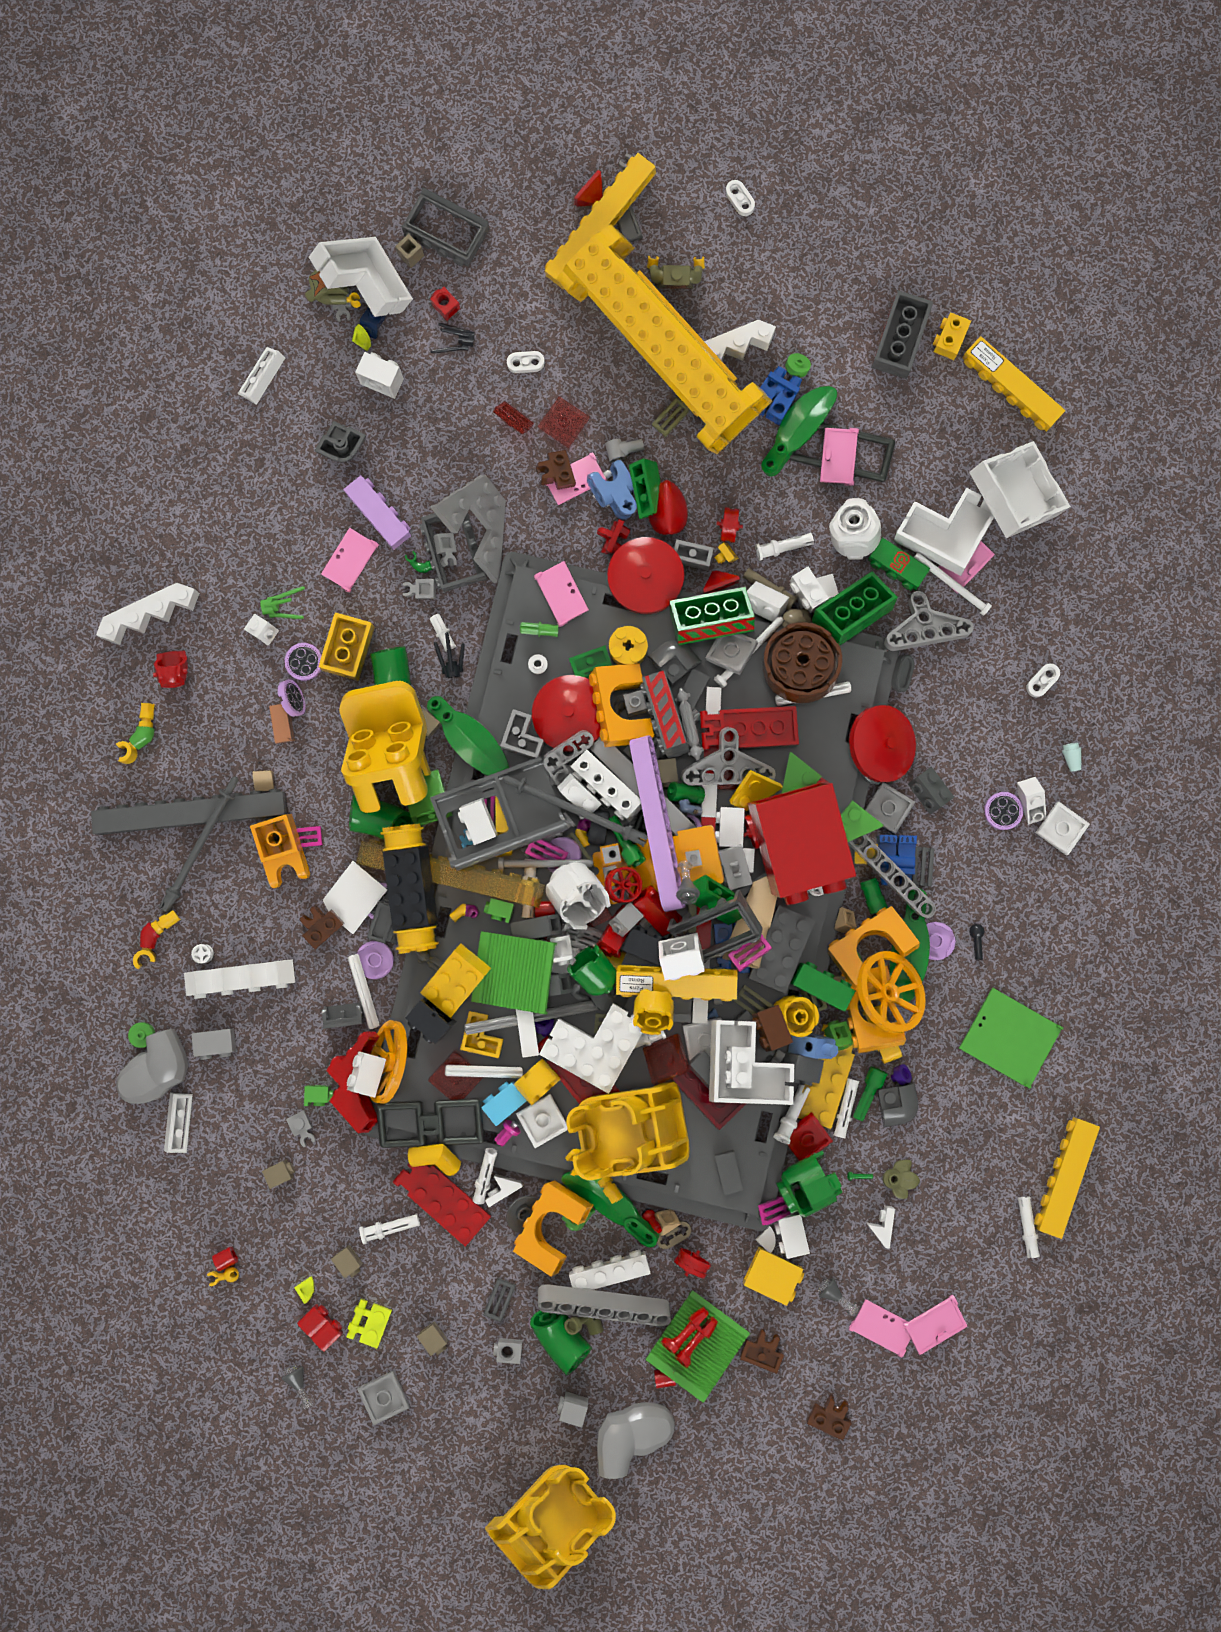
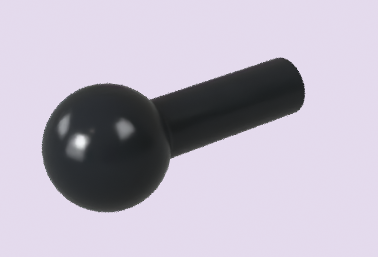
M974 924L970 927L969 933L974 938L975 960L979 961L983 960L981 938L984 936L985 930L982 925Z

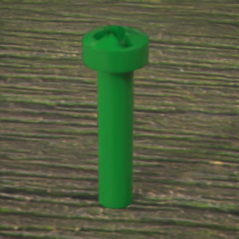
M852 1172L847 1174L849 1181H852V1179H873V1174H852Z

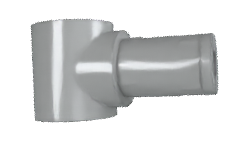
M613 439L605 443L610 463L619 459L622 461L628 454L644 450L642 439L630 442Z

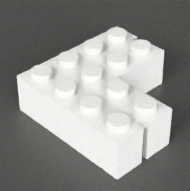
M376 237L319 242L309 256L315 269L321 272L319 275L327 289L356 285L374 317L384 316L388 313L390 315L401 313L413 300Z
M966 488L949 519L914 502L898 529L894 541L961 576L994 516L985 500H983L981 507L977 506L982 495Z
M613 1003L595 1037L559 1018L550 1034L553 1038L549 1037L539 1055L609 1094L642 1032L641 1028L633 1025V1014L631 1017H628L629 1011Z
M711 1020L709 1101L793 1105L794 1086H785V1082H794V1064L755 1062L756 1022ZM727 1047H752L751 1088L726 1087L724 1074L727 1069V1063H725L724 1057Z

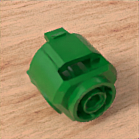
M823 1151L814 1153L788 1167L782 1173V1180L776 1183L791 1214L798 1211L800 1216L806 1218L837 1202L836 1196L842 1193L840 1188L842 1186L836 1173L825 1176L818 1163V1160L824 1157ZM800 1187V1189L793 1191L794 1188Z

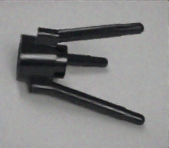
M438 323L439 326L444 327L440 329L442 332L458 335V343L462 344V346L440 348L430 352L468 351V348L474 345L475 332Z
M446 632L445 638L448 655L446 666L438 644L434 642V647L442 667V674H445V678L460 677V672H463L465 644H461L459 664L457 665V661L452 660L449 633Z

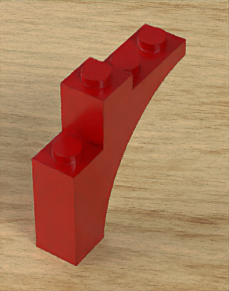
M376 1032L361 1033L355 1045L346 1052V1056L334 1057L326 1070L340 1086L333 1092V1096L329 1101L358 1134L369 1133L377 1123V1115L369 1096L347 1090V1080L353 1072V1059L358 1055V1051L371 1055L376 1042L380 1038Z

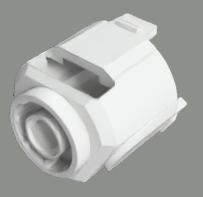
M847 499L830 522L829 528L832 544L840 554L847 556L848 560H863V556L872 553L880 542V520L874 509L864 499ZM851 517H852V520H853V522H854V523H852V524L849 522V519H850Z
M573 862L557 868L553 872L550 882L546 885L548 899L566 923H569L573 929L587 930V923L596 919L605 907L611 906L609 895L604 886L583 863Z

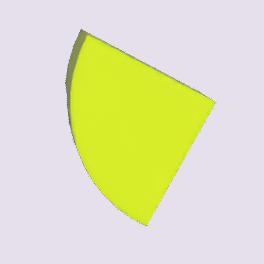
M358 324L355 327L352 341L368 351L371 347L370 337L366 330Z
M312 1276L294 1287L304 1304L311 1299L314 1293L315 1285Z

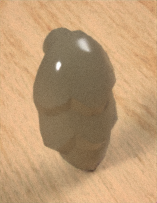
M790 609L782 616L785 620L782 626L785 628L786 625L798 622L812 623L813 616L804 609Z

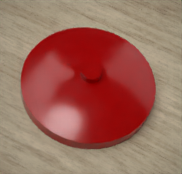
M651 537L636 538L623 544L612 556L608 566V584L615 600L625 609L639 614H653L670 606V601L678 598L684 583V568L678 553L666 542Z
M575 675L560 676L548 682L538 692L532 707V722L538 736L551 748L554 749L582 730L592 734L594 738L593 744L600 738L601 726L600 722H597V706L593 702L594 691L593 686L589 683V679ZM582 735V740L579 743H576L575 740L573 741L577 750L580 749V747L578 746L580 743H588L587 739L589 738V736L585 737L584 735ZM570 745L563 748V752H573L574 750Z
M878 705L865 709L857 716L850 731L849 747L854 764L865 777L875 782H891L904 776L910 769L915 757L916 739L909 720L902 712L892 706Z

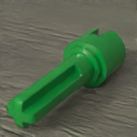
M616 815L609 818L610 821L622 826ZM613 831L623 849L621 856L626 865L630 868L631 866L635 868L641 865L646 858L639 845L633 844L630 840H623L624 837L621 834Z
M870 1066L864 1079L866 1087L853 1115L855 1119L864 1121L876 1091L883 1087L888 1073Z

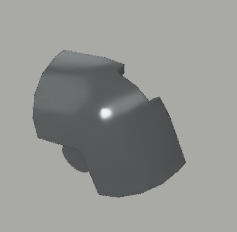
M333 421L326 435L323 434L314 451L332 461L344 463L352 460L357 455L366 439V435L351 427L347 428Z
M677 640L663 643L647 656L659 671L665 670L666 676L672 685L702 662L687 644L678 645Z
M915 1082L877 1089L883 1128L903 1125L910 1122L916 1116L918 1097Z

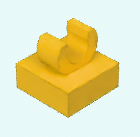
M724 542L718 546L721 553L714 557L718 564L726 560L729 563H733L738 559L730 545Z

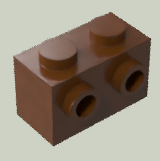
M779 1005L751 1014L753 1017L752 1022H756V1030H758L760 1035L759 1043L766 1052L793 1043Z

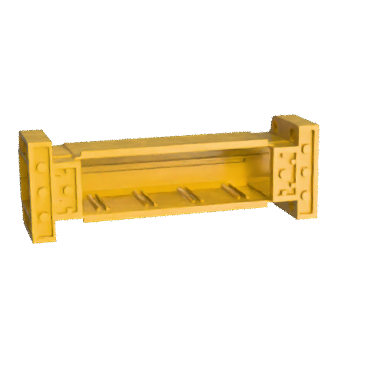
M610 224L601 232L593 235L566 263L563 271L557 277V282L568 294L578 301L582 302L589 296L693 414L703 420L706 425L696 437L707 450L718 454L773 401L754 382L750 383L742 391L737 387L735 382L737 377L649 279L640 270L636 272L624 261L634 250V246Z

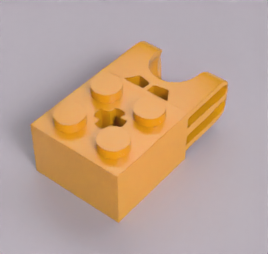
M285 814L250 826L261 863H263L268 882L272 888L275 889L281 886V870L287 864L295 869L299 878H309L310 870L292 814ZM276 834L280 837L279 841L274 840Z

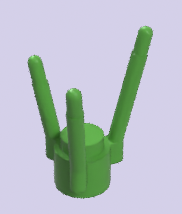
M302 586L261 600L263 615L269 614L270 618L303 619L304 616L276 613V611H279V604L292 601L291 598H281L302 591L305 587Z

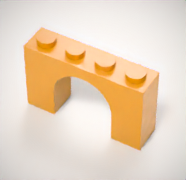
M640 663L595 667L589 675V683L593 686V702L597 706L596 718L597 722H600V739L604 742V747L630 745V740L648 735L653 739L654 732L651 718L623 719L613 711L610 704L612 692L637 689L643 683Z
M892 906L882 908L876 913L877 916L872 919L867 918L860 924L859 928L849 930L844 938L841 940L836 939L829 944L828 955L847 981L852 984L854 990H857L858 973L863 964L856 948L864 938L872 935L882 936L889 940L897 952L904 958L919 948L920 942Z
M886 965L885 969L888 983L890 979V974L888 966ZM878 967L870 968V972L880 982ZM870 981L867 982L868 994L877 992V989ZM858 989L855 990L856 992L846 1009L849 1014L847 1024L854 1034L851 1037L853 1048H857L858 1053L904 1045L906 1041L904 1032L890 1033L862 1018L858 1010V1002L860 1000Z
M555 1180L545 1183L540 1191L542 1195L532 1206L533 1212L524 1222V1230L514 1242L516 1246L513 1250L514 1253L551 1277L559 1273L567 1256L552 1247L544 1239L542 1234L544 1217L549 1212H557L579 1225L586 1221L593 1207V1204Z

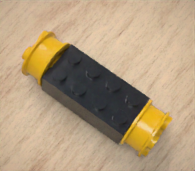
M419 823L382 828L383 832H380V834L384 835L385 842L383 851H387L383 852L391 922L392 929L395 930L393 933L397 934L398 947L395 949L398 950L399 954L434 949L439 944V942L435 941L434 928L438 924L429 850L428 846H425L426 843L422 842L421 830L424 827H421Z

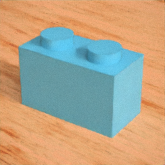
M506 1081L498 1088L500 1092L497 1095L493 1096L491 1094L483 1100L485 1105L481 1108L495 1126L500 1124L527 1101L513 1085L514 1081L510 1084Z

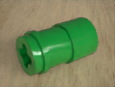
M671 782L667 790V796L669 801L679 802L680 800L688 799L692 804H701L705 798V790L699 785L693 786L685 783Z
M877 878L860 883V888L865 896V902L870 914L877 913L884 907L888 908Z

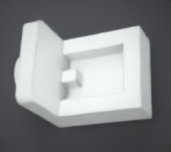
M256 614L252 616L244 628L245 631L266 645H269L279 632L273 625Z
M570 935L551 938L550 942L557 943L555 945L553 961L558 962L559 965L570 964V959H574Z

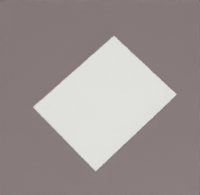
M352 861L325 896L323 902L328 911L332 909L344 922L342 926L354 934L387 889Z

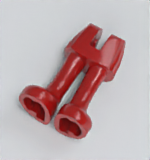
M704 1307L694 1312L688 1318L689 1323L678 1336L672 1339L665 1337L661 1340V1344L670 1353L674 1354L675 1358L685 1368L691 1365V1355L695 1348L705 1337L710 1338L718 1323L712 1316L703 1326H700L701 1322L709 1314ZM696 1330L697 1332L691 1341L676 1354L681 1345Z

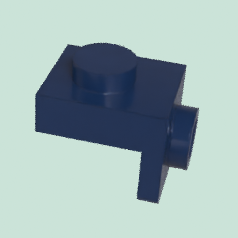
M368 306L360 318V325L366 330L370 338L377 339L378 329L385 320L386 315L374 317Z

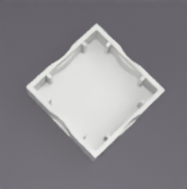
M1034 441L1017 447L1010 453L1000 454L984 460L969 472L1006 538L1053 519L1071 507L1058 483L1050 474L1047 464Z

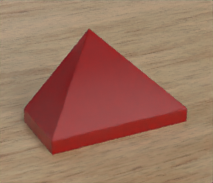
M597 170L576 194L574 203L577 207L593 206L596 201L601 200L603 197L601 171Z
M717 570L712 571L703 589V595L738 584L740 578L738 575Z

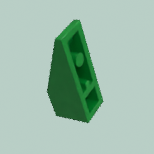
M643 458L629 465L639 519L657 513L660 486L657 462Z

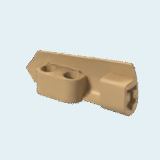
M767 876L753 882L746 898L747 903L763 927L762 935L765 939L771 926L777 896L771 894ZM743 918L736 922L730 939L750 930ZM759 939L757 942L752 943L743 951L735 955V959L739 958L741 955H743L748 950L753 948L755 945L760 943L761 940ZM764 945L755 952H753L751 955L746 957L744 960L739 962V964H743L748 959H750L755 954L764 949ZM733 950L726 952L722 959L731 960L728 958V954ZM762 956L747 967L759 968Z

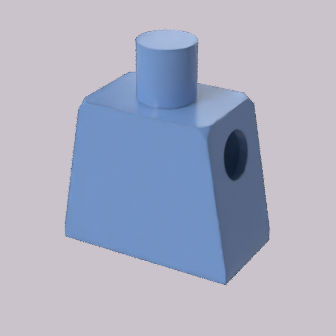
M810 1034L805 1037L791 1036L793 1043L789 1044V1053L816 1059H832L838 1054V1047L835 1045L836 1041L833 1038L819 1034ZM806 1043H812V1048L805 1047Z

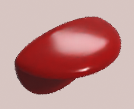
M669 480L660 483L657 513L648 516L651 527L659 534L680 533L685 528L688 519V509L684 495L678 486Z

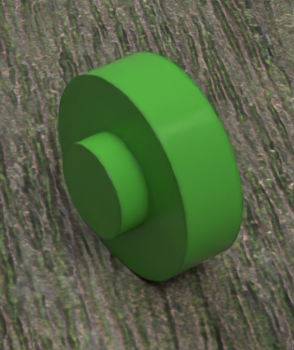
M799 353L791 354L785 364L787 372L799 378L806 376L811 367L809 359Z
M136 1023L129 1030V1041L137 1048L147 1047L146 1037L154 1034L155 1030L149 1023Z

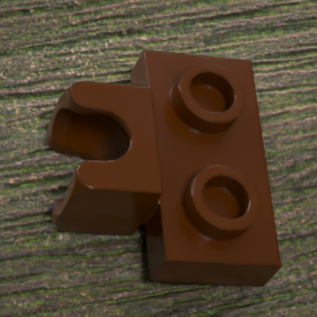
M566 450L550 452L547 454L548 460L537 463L536 472L545 473L541 477L540 485H548L555 482L557 490L575 487L576 481Z
M314 905L310 908L313 919L308 918L306 915L299 919L309 929L302 936L316 950L344 922L332 909L327 914H324Z
M761 1328L756 1342L746 1339L740 1360L777 1374L784 1357L783 1353L776 1351L780 1336L775 1334L772 1341L766 1342V1333Z
M830 1394L824 1407L816 1403L814 1404L807 1424L843 1441L851 1426V1420L845 1418L849 1405L844 1400L839 1407H835L834 1395Z

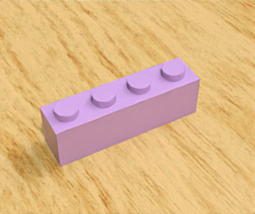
M360 475L343 490L391 548L395 550L411 537L409 533L411 528L404 520L400 522L397 518L399 514L392 506L388 508L385 504L387 500L380 492L377 494L373 490L375 487L368 478L364 479Z

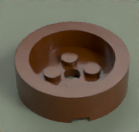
M807 622L792 623L775 632L766 645L763 658V674L768 686L779 697L794 703H810L826 696L837 683L842 667L841 648L831 636V633L819 625ZM800 656H805L808 662L801 665L797 659Z

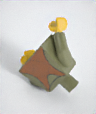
M648 256L647 262L651 280L653 283L658 284V289H693V284H698L701 281L702 271L705 268L704 257L702 259L693 258L694 269L688 265H663L661 268H658V256H656V259Z
M315 270L309 276L311 289L305 295L310 302L317 300L324 305H346L351 303L354 308L361 306L360 301H358L360 296L357 293L353 292L349 297H346L349 294L347 287L327 289L319 275L320 271Z

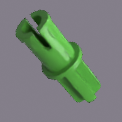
M522 622L520 624V633L538 635V637L540 635L558 637V624Z

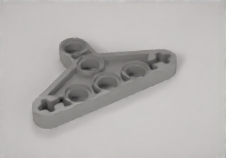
M916 591L908 600L912 615L886 636L884 645L890 651H897L963 639L972 633L974 626L968 619L931 610L926 594ZM919 597L922 600V604H916L913 598ZM919 614H925L928 621H921ZM962 625L964 628H968L966 632L964 629H960ZM942 628H948L951 631V635L943 634ZM930 631L933 634V638H927L924 632ZM908 634L914 635L915 638H916V641H915V642H910V641L907 639V635H908ZM891 638H893L894 641L899 640L896 644L894 642H890Z
M725 727L719 734V750L684 768L681 772V779L688 785L741 784L744 779L742 774L746 769L756 772L755 768H758V773H765L767 769L770 772L767 778L772 780L775 779L776 773L771 766L738 751V732L734 728ZM727 731H732L734 734L733 739L729 742L725 741L724 734ZM728 750L733 752V758L730 761L724 759V753ZM708 770L714 772V778L710 781H707L704 777ZM726 770H732V779H724L723 775ZM691 771L693 774H700V778L692 777L690 781L686 778V775Z

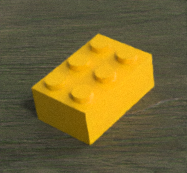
M335 612L318 667L322 671L359 681L375 629L374 625L371 622Z
M460 943L420 993L451 1018L491 968Z

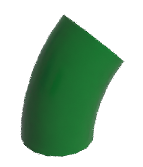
M405 646L370 653L374 685L393 681H403L411 685Z
M355 795L352 796L349 816V831L364 833L384 840V835L380 834V832H383L382 828L413 824L410 812L379 800L381 804L379 811L371 813L362 812Z
M539 1310L531 1318V1328L546 1353L560 1370L568 1376L585 1360L592 1350V1346L579 1332L575 1335L567 1333L564 1324L569 1319L568 1315Z

